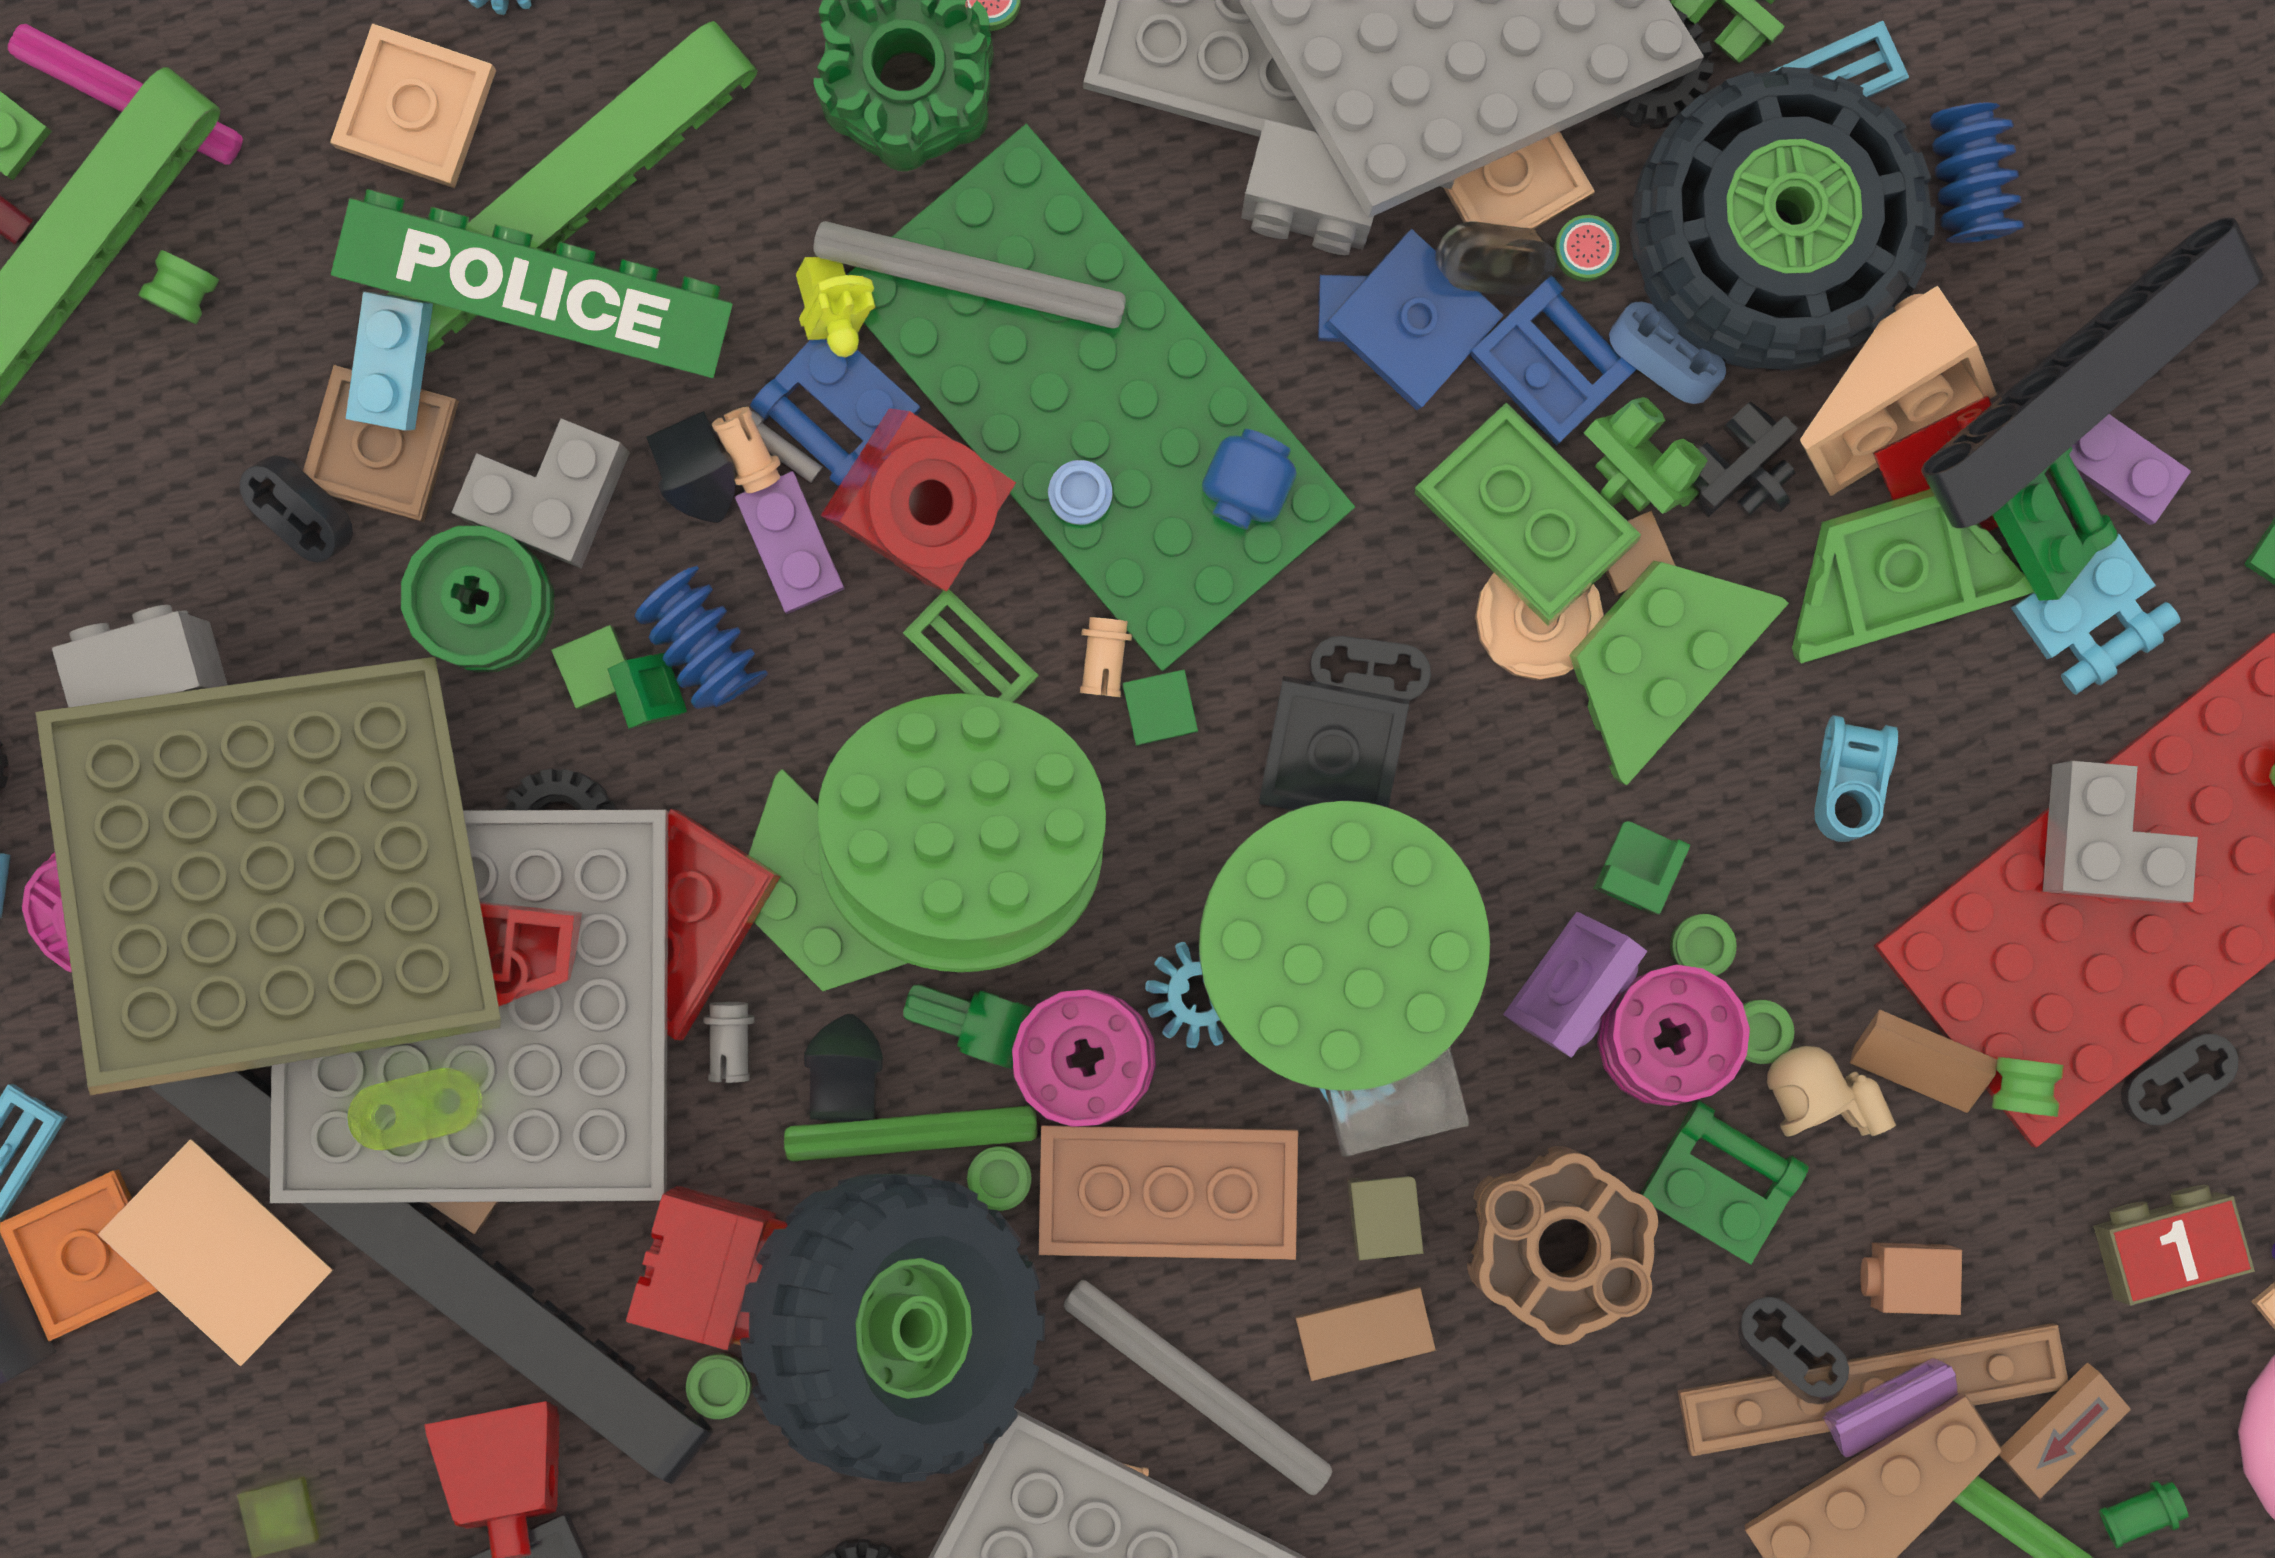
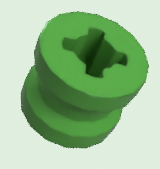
M160 250L155 260L158 271L152 282L143 284L138 296L179 318L197 325L202 315L199 305L206 293L215 290L219 279L177 256Z
M1998 1057L1996 1070L2002 1076L2001 1090L1993 1095L1992 1108L2058 1117L2059 1103L2054 1098L2055 1083L2063 1078L2064 1065Z

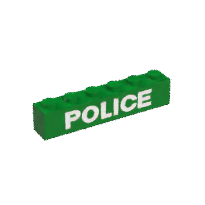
M366 189L364 200L349 198L331 276L714 378L733 303L718 298L721 289L719 285L686 276L683 278L681 288L656 281L659 269L621 259L619 270L593 264L596 255L595 251L563 242H558L556 253L530 247L533 234L497 224L494 226L492 236L466 229L469 220L468 216L436 207L430 208L428 218L402 211L405 199Z

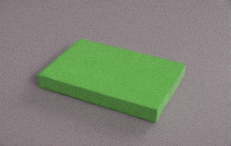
M1507 403L1415 487V495L1547 626L1557 619L1625 555L1641 537V534Z

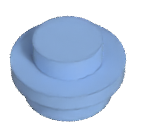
M1085 460L1071 461L1061 466L1053 474L1048 487L1049 502L1053 511L1062 520L1074 525L1090 524L1100 519L1108 510L1112 500V485L1106 472L1098 465Z

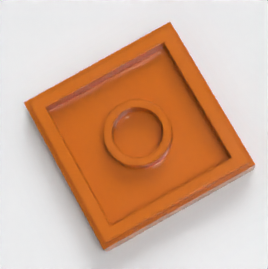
M119 1169L113 1170L0 1222L1 1236L48 1341L63 1336L158 1292L149 1281L98 1235L132 1200Z

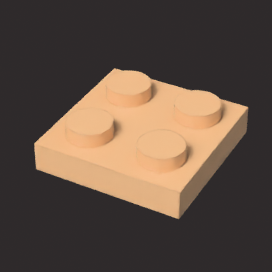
M372 24L330 143L337 149L455 188L496 69L488 62Z

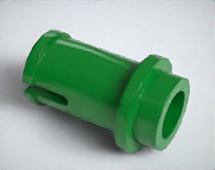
M2158 1481L2150 1483L2151 1490L2109 1508L2104 1507L2099 1510V1515L2108 1536L2116 1548L2122 1547L2123 1544L2166 1526L2172 1531L2179 1529V1521L2188 1518L2189 1515L2185 1503L2172 1481L2163 1485Z

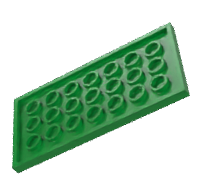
M1027 123L892 237L1121 292L1125 295L1126 304L1119 327L1109 328L860 267H855L847 274L863 276L873 282L874 290L872 296L875 308L869 312L864 325L969 448L983 461L1016 482L1009 493L1010 496L1116 620L1128 621V634H1132L1133 640L1161 672L1170 667L1355 509L1353 503ZM1244 429L1260 432L1290 448L1291 452L1288 459L1291 460L1297 471L1296 479L1279 516L1271 522L1251 520L1247 530L1234 526L1213 515L1217 503L1208 498L1202 488L1203 479L1220 442L1228 436H1241ZM1076 460L1089 461L1101 467L1108 475L1112 485V500L1108 510L1100 519L1086 525H1074L1062 520L1053 511L1048 497V487L1053 474L1064 464Z

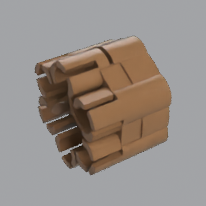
M1555 1146L1548 1148L1549 1153L1545 1157L1539 1155L1529 1167L1516 1173H1500V1176L1495 1178L1489 1175L1478 1184L1473 1199L1477 1201L1475 1211L1479 1221L1478 1240L1471 1251L1474 1257L1472 1263H1467V1270L1472 1282L1491 1301L1505 1306L1518 1319L1532 1326L1547 1341L1558 1345H1568L1577 1342L1586 1333L1605 1328L1621 1317L1633 1316L1646 1307L1652 1294L1650 1275L1654 1261V1236L1658 1228V1216L1653 1204L1646 1197L1629 1189L1619 1179L1601 1170L1594 1160L1568 1147ZM1561 1219H1574L1583 1223L1588 1233V1249L1584 1259L1575 1268L1563 1273L1550 1272L1542 1264L1539 1256V1240L1543 1231L1549 1225Z

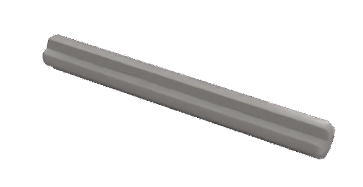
M827 221L820 223L814 239L813 250L819 258L1109 328L1119 327L1125 309L1126 299L1125 295L1121 292Z
M1081 1280L1068 1294L1064 1302L1066 1311L1308 1494L1316 1495L1328 1482L1333 1472L1330 1464L1089 1282Z

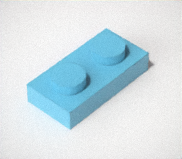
M363 292L346 419L405 431L415 430L433 303L375 292Z

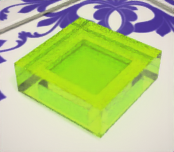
M305 1476L243 1491L237 1495L252 1558L313 1543L320 1539Z

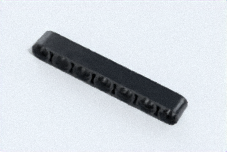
M2235 218L2218 219L2190 234L1924 463L1921 469L1922 474L1952 527L1957 529L1967 528L1984 521L1997 512L2258 285L2264 274Z

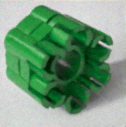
M967 0L822 1L819 8V16L825 38V53L817 67L820 78H814V87L825 118L832 129L842 135L849 136L860 147L879 156L885 165L897 171L917 169L926 160L941 156L953 150L959 144L971 143L984 133L989 121L987 102L990 93V67L993 62L994 51L989 17L986 9L979 1L976 0L971 8L968 7ZM902 53H916L923 56L934 68L930 78L922 86L910 91H896L881 82V73L885 64L894 56Z

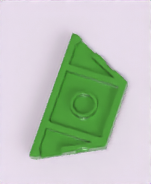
M1929 489L1822 522L1792 646L1793 655L1800 663H1805L2034 593L2025 574L2016 567L2003 552L1998 542L1979 523L1967 528L1957 529L1952 527L1932 490Z
M1653 561L1569 655L1578 682L1586 689L1589 698L1588 710L1595 729L1601 731L1612 762L1609 768L1613 777L1618 782L1626 786L1789 604L1783 597L1659 561Z
M782 769L774 778L749 852L750 857L781 877L754 923L822 991L908 964L886 954L862 938L836 909L828 895L819 865L818 804Z

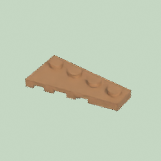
M1963 1391L1747 1523L1745 1531L1763 1558H1897L2002 1450Z

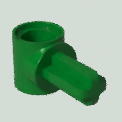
M914 984L907 996L903 1017L907 1021L959 1037L957 1047L960 1048L959 1052L1013 1069L1012 1049L1020 1024L1034 1008L1019 1002L1015 1003L999 998L997 995L981 990L978 993L975 992L972 1001L921 984Z

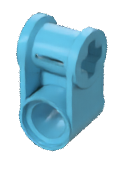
M1832 715L1826 726L1821 752V775L1815 803L1816 824L1827 838L1837 842H1849L1872 833L1880 824L1883 817L1888 780L1897 752L1898 730L1896 727L1885 725L1880 731L1845 724L1844 718ZM1840 795L1853 797L1860 805L1862 817L1860 823L1855 828L1844 826L1835 815V803Z

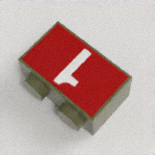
M2198 1185L2171 1193L2170 1196L2173 1204L2149 1210L2147 1202H2136L2109 1210L2111 1221L2093 1225L2114 1300L2131 1306L2255 1272L2234 1196L2218 1192L2211 1193L2209 1185Z

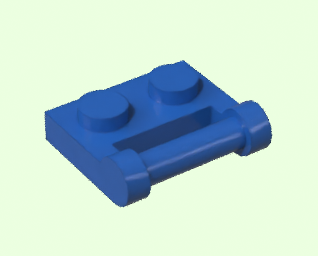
M1551 275L1489 333L1469 355L1557 446L1637 369L1620 357L1561 295L1565 289ZM1541 312L1603 374L1593 385L1531 322Z
M827 339L809 340L775 379L771 380L761 389L750 404V407L763 417L764 420L771 417L832 472L830 480L838 487L889 408L911 411L915 415L921 411V407L858 350L846 358L839 357L831 351ZM799 384L863 441L852 453L846 452L788 399V396Z

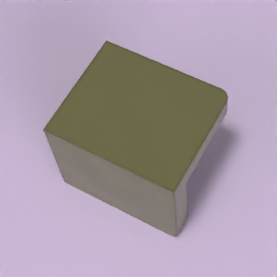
M1401 1176L1364 1181L1361 1178L1347 1179L1354 1248L1358 1260L1424 1254L1416 1181L1413 1177Z

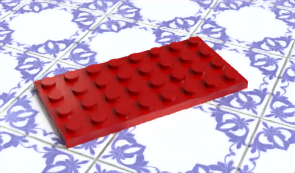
M2275 633L2266 635L2104 763L2138 766L2133 832L2198 837L2193 902L2164 903L2043 892L2049 816L2048 807L1873 946L1944 1037L1995 1059L2005 1057L2064 1065L2063 1078L2055 1083L2054 1098L2059 1103L2058 1117L2003 1110L2031 1147L2037 1148L2275 959V787L2269 778L2271 768L2275 764ZM1997 1070L1995 1077L1986 1087V1090L1992 1097L2001 1090L2002 1076Z

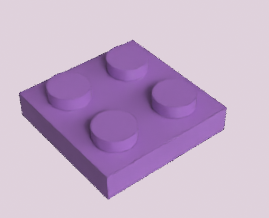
M1576 912L1503 1015L1523 1030L1572 1058L1579 1047L1586 1045L1595 1036L1600 1026V1017L1615 996L1625 991L1632 984L1638 973V964L1647 953V950L1630 937Z

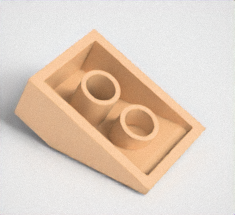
M1938 286L1925 294H1914L1905 298L1895 306L1896 312L1880 321L1801 437L1800 442L1830 496L1878 468L1873 455L1874 452L1985 396H1989V399L1997 395L1977 343Z

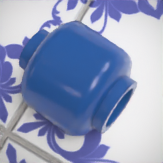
M1244 429L1241 436H1228L1220 442L1202 482L1205 494L1217 503L1213 515L1246 530L1251 520L1259 522L1275 520L1279 516L1297 476L1296 467L1288 459L1291 452L1290 448L1267 435L1250 429Z

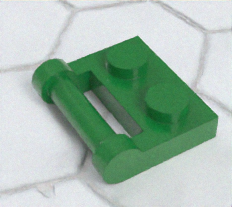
M2072 446L1993 514L1996 523L2039 601L2059 600L2096 552L2110 546L2118 537V532L2111 518L2108 515H2101L2069 454L2073 449ZM2047 470L2078 526L2075 530L2044 474Z
M1696 1100L1640 1194L1646 1197L1656 1209L1751 1265L1789 1199L1802 1184L1809 1166L1792 1155L1787 1159L1781 1157L1714 1117L1715 1109L1700 1100ZM1701 1138L1772 1180L1773 1183L1764 1198L1691 1155L1690 1152L1696 1142Z

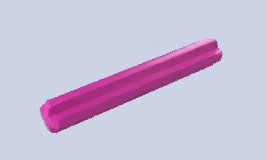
M28 24L19 25L8 43V51L15 58L120 112L125 109L143 85V83ZM217 122L197 151L224 165H230L241 149L243 138L237 131Z

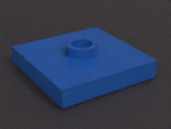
M1410 229L1326 321L1325 325L1414 409L1418 410L1426 404L1504 315L1413 229Z

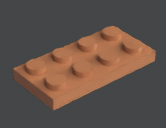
M1041 1125L1039 1255L1296 1260L1298 1130Z

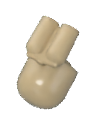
M1801 1046L1791 1049L1780 1055L1772 1063L1767 1073L1768 1087L1770 1090H1773L1785 1116L1784 1121L1780 1123V1127L1787 1137L1821 1124L1839 1114L1843 1116L1851 1127H1857L1861 1136L1868 1134L1875 1136L1896 1126L1877 1082L1866 1078L1864 1075H1859L1858 1072H1852L1844 1079L1831 1054L1819 1047Z

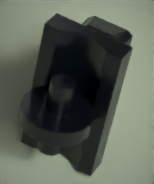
M1750 401L1724 427V430L1745 451L1743 455L1730 466L1708 442L1698 449L1707 458V463L1692 485L1699 491L1698 494L1700 495L1695 504L1708 518L1745 483L1751 489L1736 503L1748 516L1755 512L1763 503L1776 512H1782L1790 504V499L1782 486L1796 474L1794 468L1785 460L1780 461L1769 473L1763 467L1792 441L1791 437L1798 431V428L1786 416L1776 422L1769 414Z

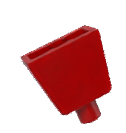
M544 1401L425 1424L428 1443L455 1525L466 1529L487 1526L492 1558H522L531 1555L526 1518L551 1514L557 1510L559 1466L558 1407Z

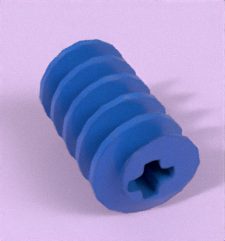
M1986 102L1956 106L1936 112L1930 118L1932 129L1945 133L1935 139L1932 147L1936 155L1948 158L1939 163L1935 168V175L1939 180L1951 183L1942 188L1937 194L1940 204L1954 208L1943 214L1940 218V225L1944 230L1957 233L1946 239L1947 242L1970 243L1988 241L2010 235L2024 228V221L2004 217L2005 210L2022 202L2021 196L2003 193L2001 190L2002 185L2019 178V173L2017 170L1999 167V160L2016 153V146L1996 142L1997 135L2014 127L2012 120L1994 117L1993 111L2000 107L1997 103Z
M694 566L676 574L652 591L637 609L635 618L640 624L659 621L650 632L648 638L654 645L672 643L665 652L663 661L668 667L687 663L678 675L677 682L682 688L701 685L693 695L691 703L696 709H703L712 706L719 707L735 699L762 681L768 675V672L762 670L749 674L746 673L744 668L753 658L755 652L752 648L732 652L730 647L741 634V631L738 627L723 631L717 629L716 625L727 613V610L724 606L708 610L704 609L702 604L712 593L713 588L711 585L690 588L688 583L699 570L698 566Z

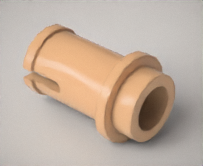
M742 407L725 414V422L722 418L716 419L712 423V427L717 432L726 452L731 456L736 471V485H742L746 493H754L769 487L780 479L777 468L781 462L778 456H770L751 416L750 408Z
M1090 617L1089 629H1082V635L1088 636L1083 684L1080 688V693L1113 697L1121 696L1120 682L1125 640L1132 641V634H1126L1128 621Z

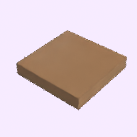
M334 365L303 472L331 497L424 522L459 401L421 389L415 430L405 431L346 419L352 370Z

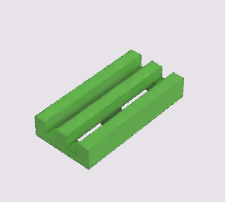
M949 589L947 592L943 591L903 632L965 694L985 695L922 634L929 625L941 634L1002 693L999 697L1000 699L1015 702L1025 689L1039 677L1031 667ZM947 606L1020 675L1012 684L939 616Z

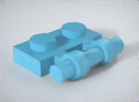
M2118 534L2117 539L2110 546L2096 552L2059 600L2039 601L2035 593H2031L2011 607L2046 659L2053 658L2067 647L2074 653L2079 662L2062 673L2061 678L2067 688L2075 695L2094 682L2097 685L2107 682L2117 674L2116 667L2140 650L2148 653L2164 641L2163 634L2181 622L2176 610L2167 602L2146 614L2135 601L2156 585L2120 534ZM2115 614L2125 630L2100 647L2093 640L2089 632Z

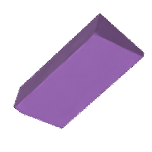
M1932 1358L1826 1412V1416L1823 1419L1841 1454L1845 1457H1851L1884 1440L1958 1395L1956 1375L1951 1366Z

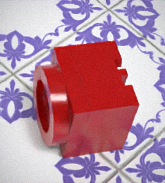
M889 408L820 516L849 535L857 538L924 584L947 592L967 559L976 553L989 537L995 524L997 512L1016 482L983 461L970 448L952 440L911 411Z
M676 1186L663 1193L651 1232V1238H654L651 1248L646 1251L642 1263L646 1265L645 1276H640L636 1284L626 1322L723 1350H728L733 1344L741 1346L740 1339L749 1337V1313L741 1312L745 1286L749 1282H756L762 1265L757 1263L756 1257L768 1237L771 1236L774 1229H785L788 1226L787 1223L775 1219L776 1213L682 1186Z

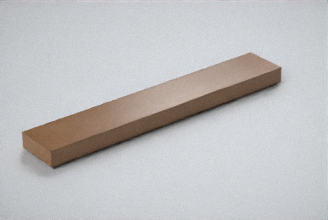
M2051 1323L1847 1360L1849 1375L1841 1393L1831 1402L1820 1405L1807 1403L1800 1399L1772 1374L1678 1390L1689 1454L1697 1456L1830 1432L1823 1419L1826 1416V1412L1932 1358L1938 1359L1952 1367L1956 1375L1958 1394L1964 1391L1974 1406L2058 1391L2068 1382L2058 1325ZM1831 1364L1808 1367L1804 1379L1812 1386L1820 1380L1829 1385L1833 1384L1828 1377L1829 1371L1832 1368Z

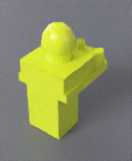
M805 257L796 273L805 306L799 317L800 324L804 326L808 340L827 339L831 351L837 356L844 358L851 356L858 348V332L869 312L875 308L872 296L874 290L873 282L863 276L846 275L842 263L819 257Z

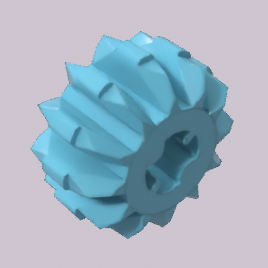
M1177 943L1175 945L1176 953L1183 966L1176 969L1167 959L1163 957L1157 958L1155 961L1156 967L1171 976L1169 984L1148 980L1145 989L1151 993H1167L1168 1001L1153 1004L1148 1008V1013L1151 1018H1154L1170 1010L1174 1012L1176 1016L1165 1025L1162 1031L1163 1035L1167 1038H1172L1182 1023L1185 1022L1190 1024L1186 1036V1045L1188 1047H1197L1200 1026H1207L1209 1037L1213 1044L1216 1046L1224 1042L1223 1034L1216 1024L1220 1019L1210 998L1211 1008L1202 1012H1195L1196 1004L1193 1003L1188 1009L1182 1002L1181 994L1186 993L1190 989L1187 979L1195 975H1202L1200 952L1199 961L1192 962L1186 943Z

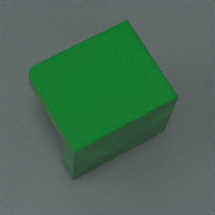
M1630 821L1624 822L1593 889L1650 915H1660L1688 853L1690 844L1680 839L1670 840Z

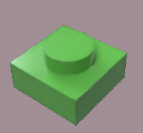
M0 91V172L14 180L52 131Z

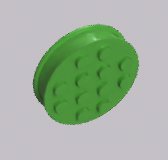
M942 694L916 699L891 708L862 726L846 741L830 764L822 783L818 801L819 865L828 895L841 916L862 938L886 954L906 963L939 971L974 972L1001 968L1027 959L1052 945L1076 923L1088 906L1096 889L1102 866L1106 826V810L1102 788L1093 766L1077 743L1048 718L1027 707L1004 699L978 694Z
M1336 801L1305 806L1288 812L1263 826L1237 848L1219 872L1209 892L1201 921L1199 952L1203 980L1210 1001L1227 1031L1246 1052L1273 1072L1292 1081L1327 1090L1353 1091L1385 1086L1402 1080L1436 1060L1451 1046L1471 1019L1481 998L1489 966L1490 937L1486 911L1478 887L1460 857L1441 837L1416 819L1399 811L1365 802Z

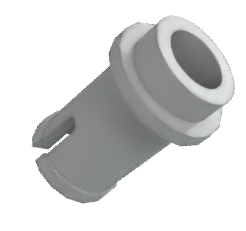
M746 1002L710 1003V1015L703 1017V1023L710 1025V1073L708 1074V1081L722 1082V1079H726V1083L750 1080V1073H748V1024L755 1022V1016L748 1015V1003Z

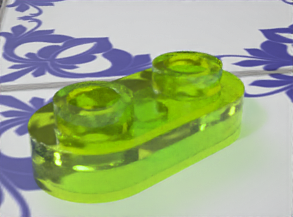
M440 1068L371 1085L361 1090L350 1103L347 1115L349 1130L361 1145L373 1150H389L455 1134L469 1128L478 1118L482 1107V1093L472 1076L454 1068ZM448 1088L454 1089L460 1096V1106L451 1114L445 1113L439 1106V1096ZM384 1104L390 1105L396 1113L394 1125L387 1130L381 1129L375 1122V1112Z

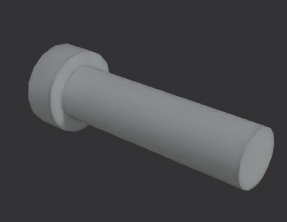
M752 411L751 416L769 453L773 456H778L782 463L812 483L823 466L764 425V418L757 412Z

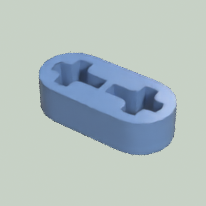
M1634 302L1627 306L1612 325L1609 332L1610 343L1615 352L1676 398L1692 404L1703 403L1708 399L1725 377L1726 367L1722 357L1703 348L1697 349L1677 334L1679 330L1662 311L1657 312L1654 305L1645 302Z

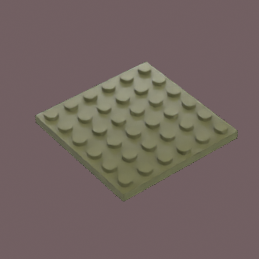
M435 657L35 712L87 1085L90 1095L500 1028V1012Z

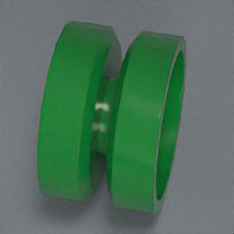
M456 526L432 536L411 557L401 581V611L411 635L431 655L471 672H500L524 662L544 642L554 618V588L544 564L526 546L513 537L487 526ZM483 590L489 594V600L485 607L476 604L475 612L472 607V599L477 592Z

